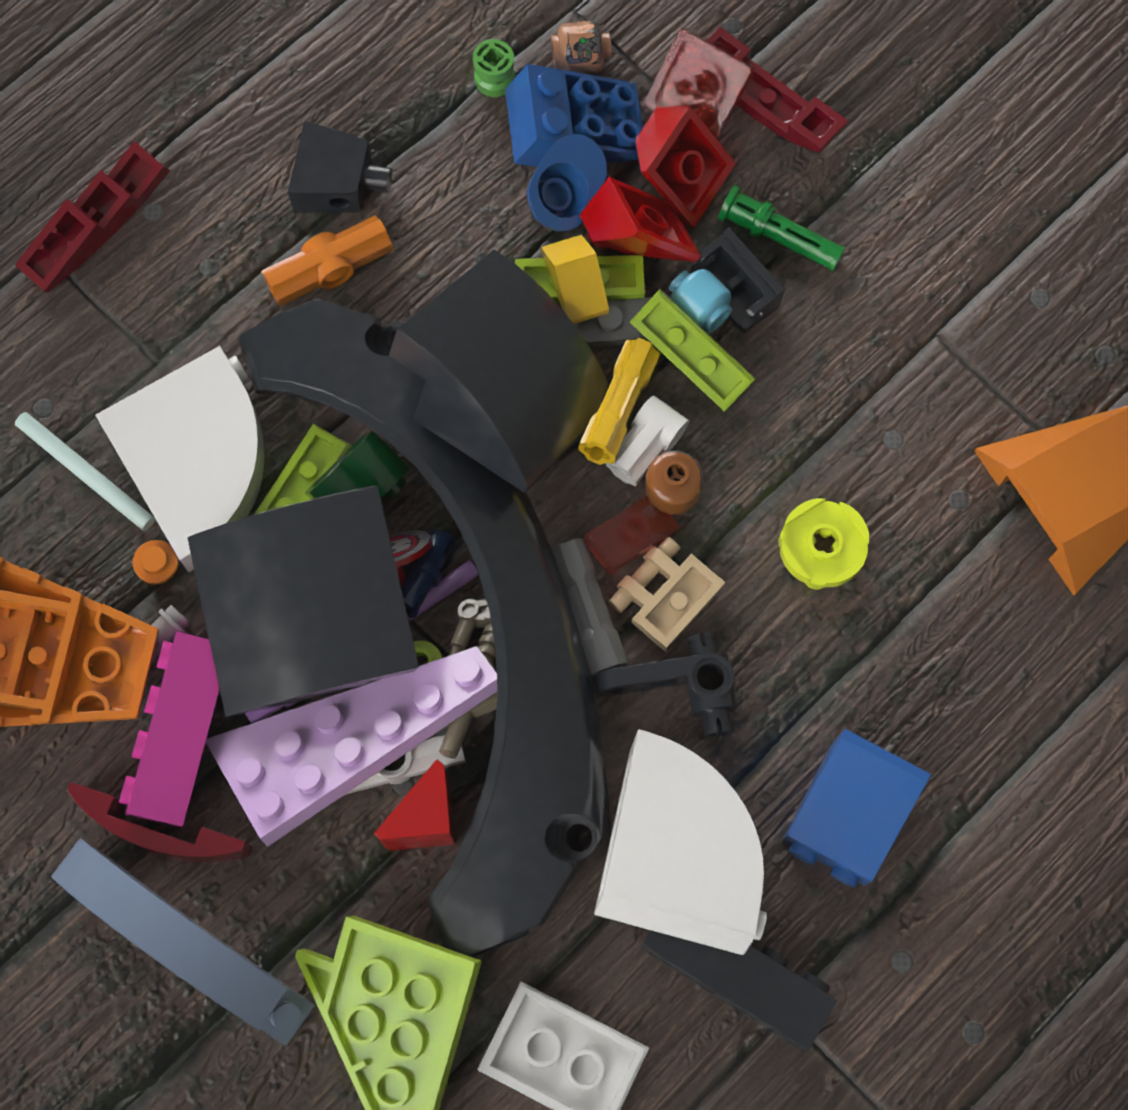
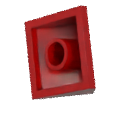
M435 760L374 833L382 845L389 851L455 845L450 779L444 764L439 760Z

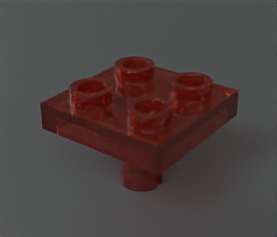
M680 28L643 105L652 111H655L657 107L690 106L719 141L756 68L691 31Z

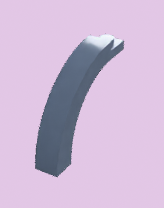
M82 838L77 841L51 876L81 904L152 958L257 1030H262L285 1046H287L315 1006L307 998L248 960L140 882L116 861Z

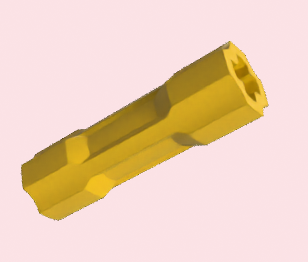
M641 338L635 340L626 339L614 366L611 384L598 412L591 417L578 447V450L586 456L587 460L599 465L614 463L626 436V424L639 394L648 385L660 358V352L653 347L651 342Z

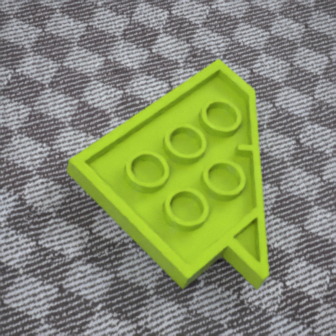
M354 915L347 916L334 959L306 948L297 950L295 958L364 1109L439 1110L482 961Z

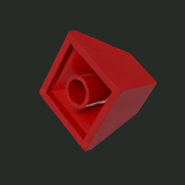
M690 106L657 107L635 139L640 170L689 228H695L736 165V162Z
M607 178L580 214L588 231V239L600 249L607 250L610 248L626 255H643V257L697 262L701 257L678 214L665 200L614 178Z

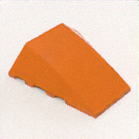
M1128 405L982 446L974 450L998 487L1009 480L1012 482L1055 544L1057 550L1049 558V561L1073 596L1128 541Z
M0 557V727L138 719L159 629L106 604H100L73 589L58 585L43 578L40 574L26 568H21Z

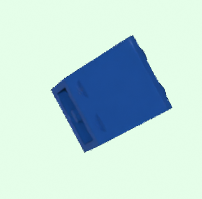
M527 64L505 89L514 164L538 167L551 145L557 139L568 134H582L593 139L602 149L607 163L639 160L635 139L643 129L636 83Z

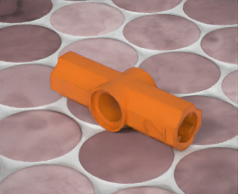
M375 215L336 235L333 232L317 234L304 243L301 252L261 272L275 301L279 306H282L320 286L322 289H333L344 284L352 277L355 269L393 251V245L383 223Z

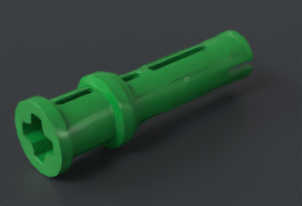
M733 186L720 210L719 220L724 222L728 219L749 230V235L754 238H761L764 235L828 268L830 271H834L845 250L844 246H840L812 232L808 228L775 213V207L772 206V203L766 201L762 204L741 193V187Z

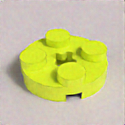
M825 499L806 501L797 506L787 517L778 539L781 559L788 571L799 581L804 582L809 588L820 590L825 587L843 585L854 578L864 565L868 554V527L861 515L850 505L842 502L837 504L832 501H825ZM820 533L822 537L827 538L831 535L835 540L831 546L833 552L818 551L814 547L816 544L814 536Z

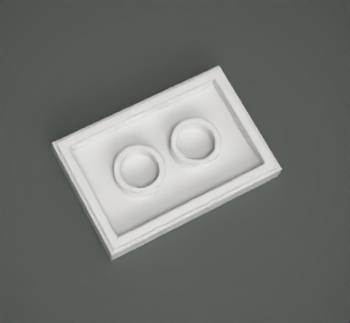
M520 982L478 1067V1071L553 1110H620L649 1047Z

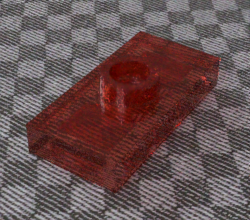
M645 497L588 532L583 542L611 575L649 551L652 547L663 542L667 537L674 535L680 526L670 514L657 509L651 504L648 497Z

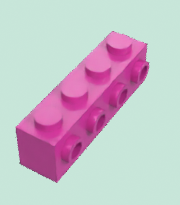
M177 631L172 643L163 641L156 668L164 669V675L160 687L151 685L144 709L145 713L152 714L148 732L138 731L131 756L140 759L135 777L126 775L119 803L127 805L125 816L181 828L183 827L219 693V685L209 639Z

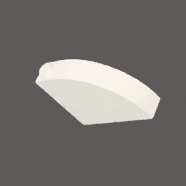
M220 346L95 415L176 555L188 572L193 570V564L187 537L248 517L260 490L264 471L265 455L261 425L250 397L242 384L243 381L248 379V376L237 357L234 356L228 359Z
M638 729L628 755L594 915L744 955L753 939H761L766 923V912L760 910L764 879L763 856L760 840L747 808L726 779L700 756L665 737Z

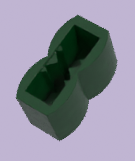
M373 430L367 431L307 489L305 494L310 499L377 485L380 498L384 496L389 500L407 483L403 476L408 472L409 468Z

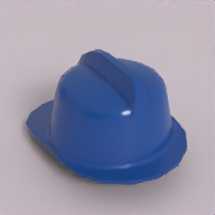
M568 134L557 139L547 150L528 185L527 200L534 214V219L541 222L545 227L554 231H569L578 227L582 222L581 212L604 184L607 176V162L602 149L593 139L582 134Z

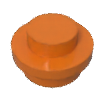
M162 540L145 542L136 550L133 557L135 573L142 581L148 584L156 585L167 582L175 575L179 565L178 556L172 546Z

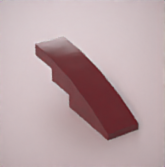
M134 141L109 174L100 170L75 203L68 199L64 201L16 262L15 266L44 292H50L79 268L121 228L152 194L170 170L144 147Z

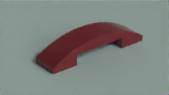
M718 27L692 55L693 60L727 97L762 125L801 147L821 153L847 125L848 120L817 97H814L810 102L802 98L750 59V48L721 27Z
M70 782L67 788V792L75 803L95 822L118 837L152 853L185 861L221 862L248 857L252 852L253 847L247 842L201 827L195 844H191L119 819L124 804L119 803V799L114 796Z

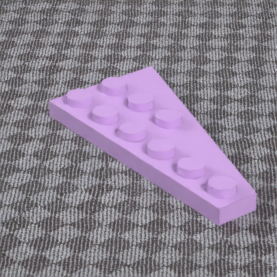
M476 646L421 665L414 672L383 678L219 734L206 739L205 742L259 838L268 847L496 693L497 673Z

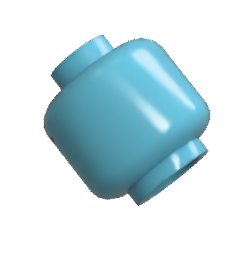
M699 269L691 274L687 270L683 271L669 286V290L672 292L670 298L708 334L719 328L732 312V308L729 306L731 302L730 291L706 269Z

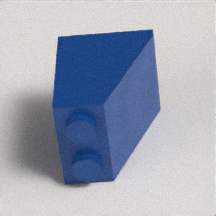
M844 729L830 745L782 842L791 846L788 852L797 859L814 865L817 860L832 868L830 875L836 880L856 888L858 883L865 886L873 881L931 774Z

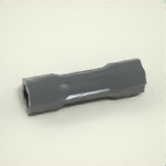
M573 539L554 546L551 550L577 623L591 678L601 671L627 666L628 660L618 632L614 629L585 539Z

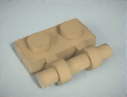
M667 537L658 548L652 547L643 556L645 562L631 577L626 575L618 583L617 588L619 590L608 601L619 613H622L631 602L640 606L641 609L632 618V623L665 652L725 585V582L692 554L680 566L677 565L671 558L680 550V547L670 537ZM658 573L664 575L668 580L654 595L645 589Z

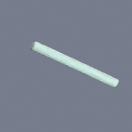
M24 412L16 419L15 426L142 531H147L154 524L155 517L30 414Z

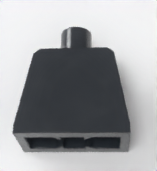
M304 121L288 188V195L294 212L357 213L362 210L366 190L389 193L392 182V168L372 165V155L367 140L317 123Z

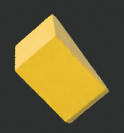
M582 235L541 247V252L561 307L573 324L609 313L597 254Z

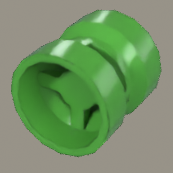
M499 39L483 41L476 47L473 52L474 81L477 89L489 97L505 95V89L515 79L514 53L512 48L506 42Z

